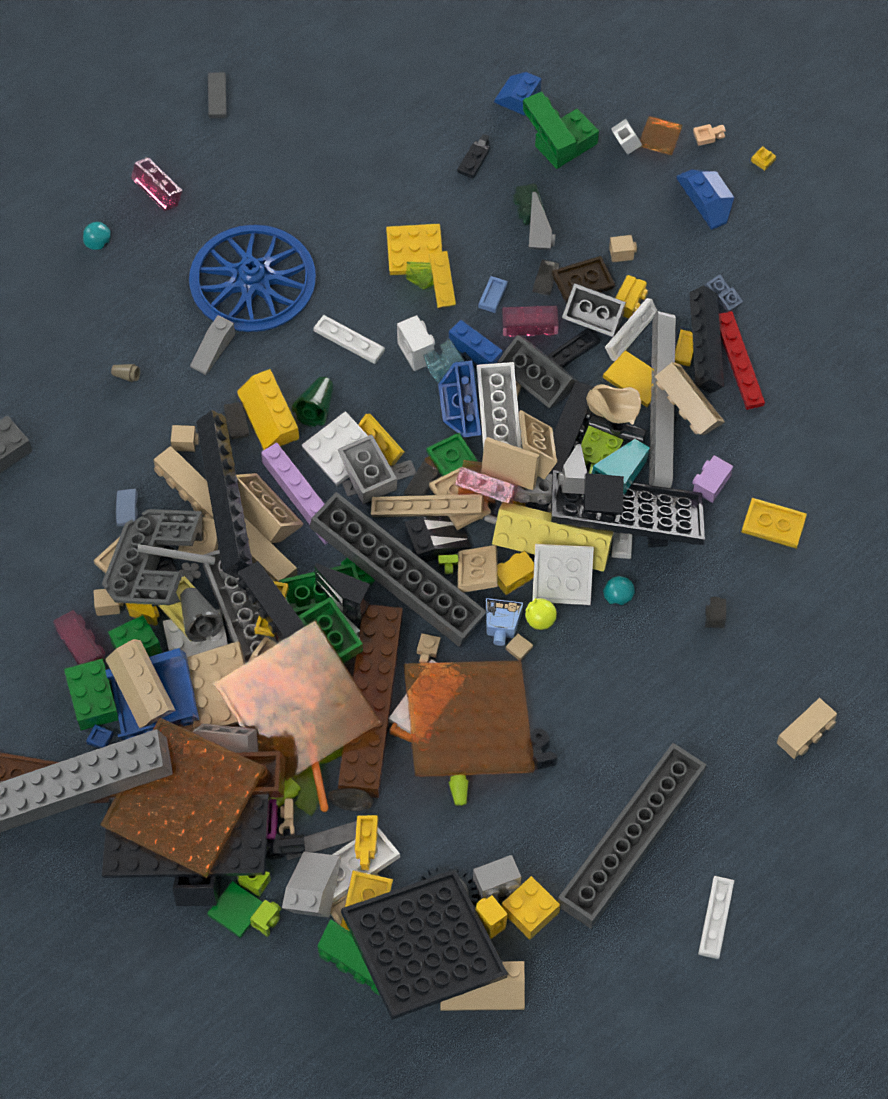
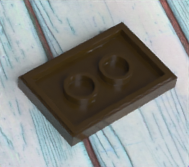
M601 256L552 270L551 273L565 303L568 302L574 283L600 293L614 289L616 286Z

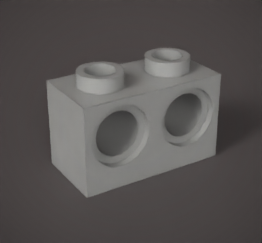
M548 474L545 480L537 477L536 487L533 490L528 488L524 490L522 486L511 483L513 501L521 503L537 502L538 504L549 503L551 501L553 474Z

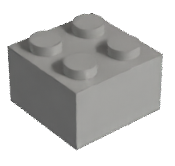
M512 855L473 869V882L477 885L476 890H478L480 900L485 897L488 899L493 895L498 901L499 898L509 897L520 887L521 875Z

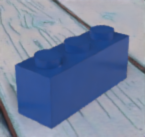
M462 320L449 331V344L461 353L466 352L477 365L496 364L503 355V350Z

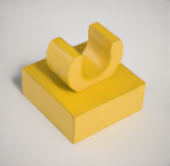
M762 146L752 156L751 162L765 171L776 160V155Z

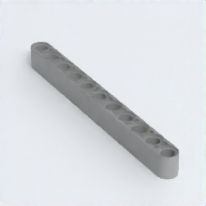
M656 311L652 324V368L654 371L652 370L649 485L671 488L673 481L674 405L668 400L667 396L669 395L665 389L662 391L657 386L656 382L658 380L654 376L671 362L675 363L676 317L674 314Z

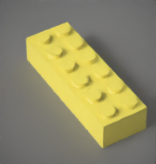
M502 502L498 511L492 544L521 552L525 551L534 555L535 544L594 547L593 569L604 572L614 532L551 522V513Z

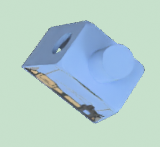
M486 598L487 635L494 636L493 643L495 645L503 646L505 645L506 638H514L522 615L523 603Z

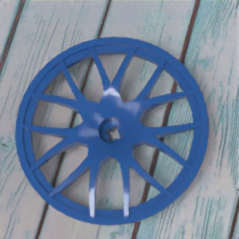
M264 225L239 226L214 236L195 256L189 275L192 297L202 313L213 322L219 315L233 322L236 331L244 332L265 331L292 320L309 302L316 280L315 266L305 246L289 233ZM251 234L246 253L232 237ZM265 234L273 236L265 256L258 259L254 258L252 252L255 235ZM277 238L292 247L273 256ZM227 240L240 256L241 262L233 264L226 261L214 248ZM211 252L223 267H202V264ZM296 252L303 264L287 270L275 271L271 268ZM305 269L304 284L288 279V277ZM200 273L231 277L229 281L217 285L200 286L199 283ZM279 284L302 290L297 299L292 301L277 294L270 288V285ZM202 291L222 293L210 304ZM233 293H242L238 304L229 315L215 308ZM256 295L265 299L272 316L254 320L252 300ZM272 300L289 305V307L276 314ZM247 304L250 320L234 318Z

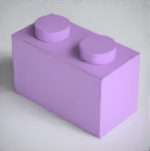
M713 456L710 461L707 460L702 468L703 472L701 475L697 474L692 483L694 484L693 492L702 493V497L712 503L731 477L733 471L732 465L716 456Z

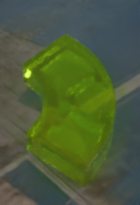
M305 762L293 776V780L301 788L296 806L312 817L319 805V799L312 767Z

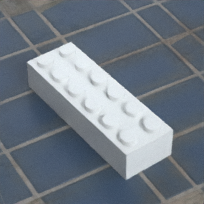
M514 362L477 365L483 452L484 442L487 437L522 449Z

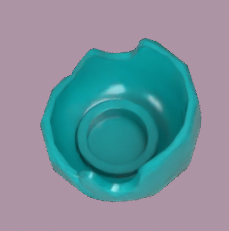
M92 222L84 229L83 242L90 249L100 250L105 243H109L111 231L102 222Z
M616 576L606 583L603 593L605 599L610 604L624 605L632 600L635 589L632 581L628 578Z

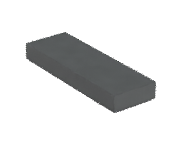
M225 72L208 73L209 118H227Z

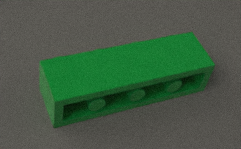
M542 91L523 99V112L556 160L575 153L577 139L574 134L569 132L567 124L560 119L558 111L553 109L550 99L545 97Z

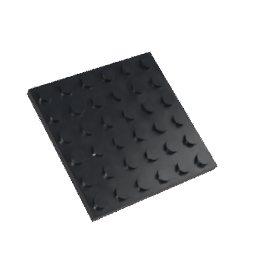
M456 870L341 909L345 923L391 1020L506 979L508 976Z

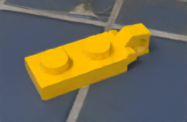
M378 815L357 816L355 854L356 859H360L361 870H369L370 859H375Z

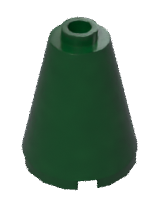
M317 378L294 401L292 412H295L297 415L296 419L299 422L310 427H316V425L323 426L329 414L334 387L333 382L329 378Z

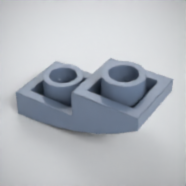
M718 275L704 285L717 293L718 303L728 312L743 302L733 287L729 288L721 275Z
M136 488L117 491V527L124 526L131 519L133 521L137 520L138 511L136 503L138 493Z

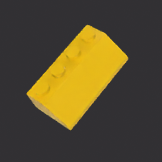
M271 370L253 375L237 391V394L263 450L275 443L282 446L298 440V426Z

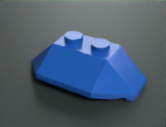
M692 169L676 176L711 230L727 223L734 196L716 171Z
M473 362L453 363L438 384L443 422L457 433H460L462 437L482 435L480 405Z

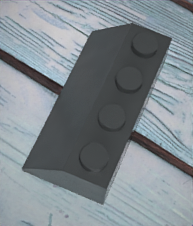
M519 335L515 337L497 361V363L514 362L515 380L550 409L565 399L572 391L575 381H578L526 338Z

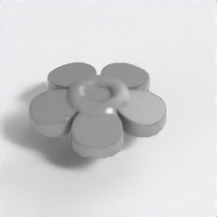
M183 563V570H179L181 576H185L190 582H193V578L199 579L201 573L198 571L199 566L196 563L191 564V567L189 563Z

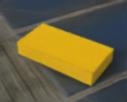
M681 329L675 349V363L690 367L694 354L692 332Z

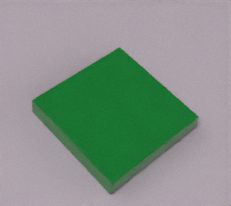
M460 433L426 448V452L442 477L460 467L467 470L478 464L477 459Z
M232 881L218 899L217 906H213L207 914L210 918L241 938L251 926L250 918L263 902Z

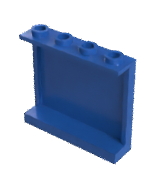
M180 648L149 657L176 710L149 726L139 728L111 669L105 670L107 678L112 682L121 729V734H118V738L126 740L155 729L168 732L174 730L177 726H189L193 724V721L199 720L187 656Z

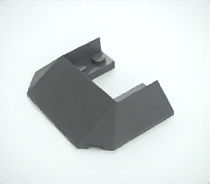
M148 509L137 520L133 521L131 519L125 523L102 582L103 587L115 603L172 605L180 602L176 593L182 577L180 572L156 571L161 556L137 552L138 544L164 548L165 545L193 546L194 541H203L201 511Z

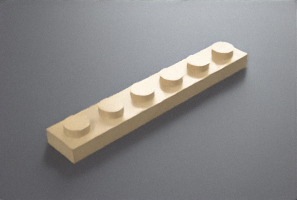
M482 494L372 497L371 516L483 515L484 496Z

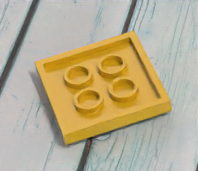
M440 224L386 227L390 275L432 273L429 253L442 252Z

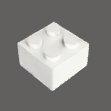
M416 315L397 323V342L412 369L416 371L434 363L435 340L432 335L427 333L424 321H420Z

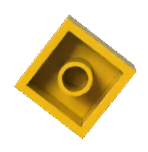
M532 876L504 900L501 905L508 914L507 918L529 940L560 911V904Z

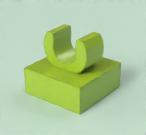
M458 555L438 556L439 566L444 565L445 574H453V565H458Z

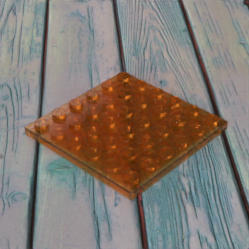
M316 620L214 683L242 728L256 729L258 752L280 751L286 758L285 780L295 776L380 723V720Z
M521 661L411 663L404 665L415 777L534 772L535 766L532 744L530 742V727Z
M159 718L153 730L158 729L167 737L173 774L117 793L100 825L207 878L261 778L265 767Z

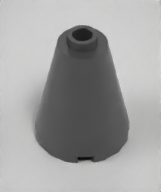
M186 588L180 594L185 634L191 641H206V637L210 635L214 637L221 631L223 627L222 617L196 588Z

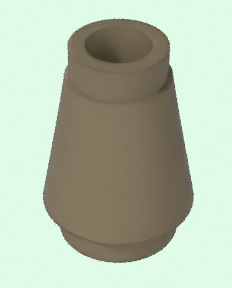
M135 364L113 365L111 374L129 382L138 381L140 368Z

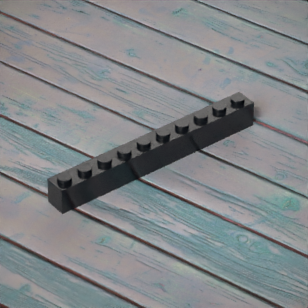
M211 410L196 421L222 569L224 573L238 578V571L253 564L252 554L250 552L238 479L232 456L227 420L224 415Z

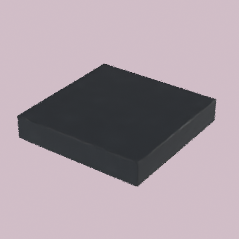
M586 473L584 476V512L622 515L624 476Z

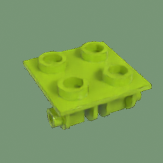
M588 426L581 443L585 466L589 463L596 464L620 449L623 439Z

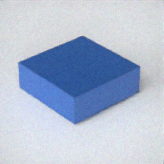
M95 724L86 743L98 749L108 746L114 735L113 731Z

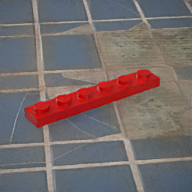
M733 312L719 314L721 340L746 410L762 407L765 401Z

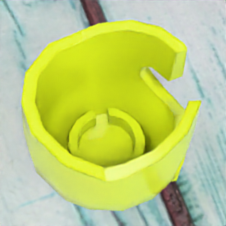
M535 598L528 604L525 610L526 620L534 629H548L556 620V608L552 602L546 599Z

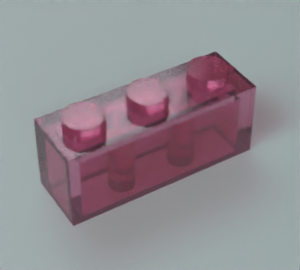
M149 157L135 162L131 179L164 211L178 206L183 190Z
M557 306L502 308L503 336H550L558 334Z
M460 467L455 482L456 486L509 504L513 503L518 488L516 484L466 467Z
M72 610L53 621L57 633L78 665L103 658L105 654L100 644H95L93 641L95 637L90 629L86 630L84 627L86 623L81 615L77 616L75 611Z

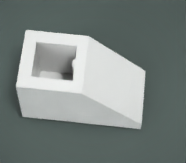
M626 119L611 128L627 154L642 145Z

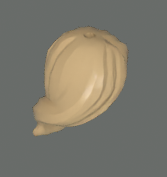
M601 384L590 390L586 398L589 409L594 414L605 417L613 423L629 422L631 425H634L641 409L640 394L631 387L620 389Z

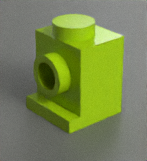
M267 871L265 875H257L255 878L238 876L239 885L259 897L271 881L270 873Z
M265 900L250 918L251 926L268 937L270 935L269 928L275 927L280 919L279 912L281 907L275 902L270 903Z

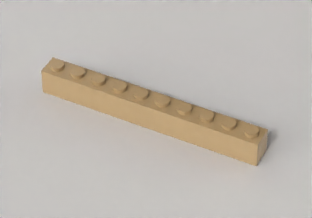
M171 446L153 459L155 472L160 477L163 476L172 489L176 488L181 498L191 503L194 511H201L203 517L213 519L207 481ZM244 517L250 552L252 554V563L259 561L272 581L279 582L280 579L298 576L297 568Z

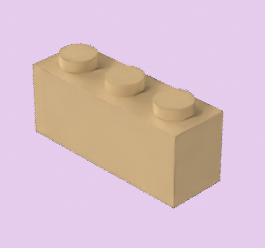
M819 698L779 735L777 744L793 759L798 755L803 756L808 751V746L812 742L817 743L826 729L829 731L834 727L837 713Z

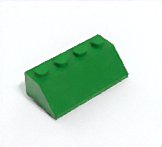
M355 563L330 568L359 580ZM315 572L279 580V582L288 584L289 589L286 600L298 616L328 598L316 584Z
M330 920L317 946L319 956L326 962L332 961L341 972L352 974L358 983L362 985L366 983L375 994L380 996L350 931Z

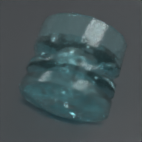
M451 339L440 344L442 351L440 355L434 349L431 350L435 357L434 359H431L428 353L423 355L426 367L438 383L453 363L465 362Z

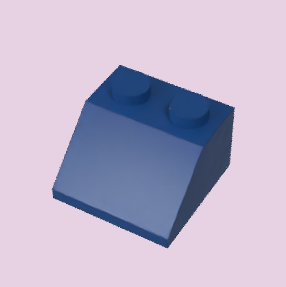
M528 72L510 76L495 98L494 103L525 116L526 114L523 112V99L541 92V78Z

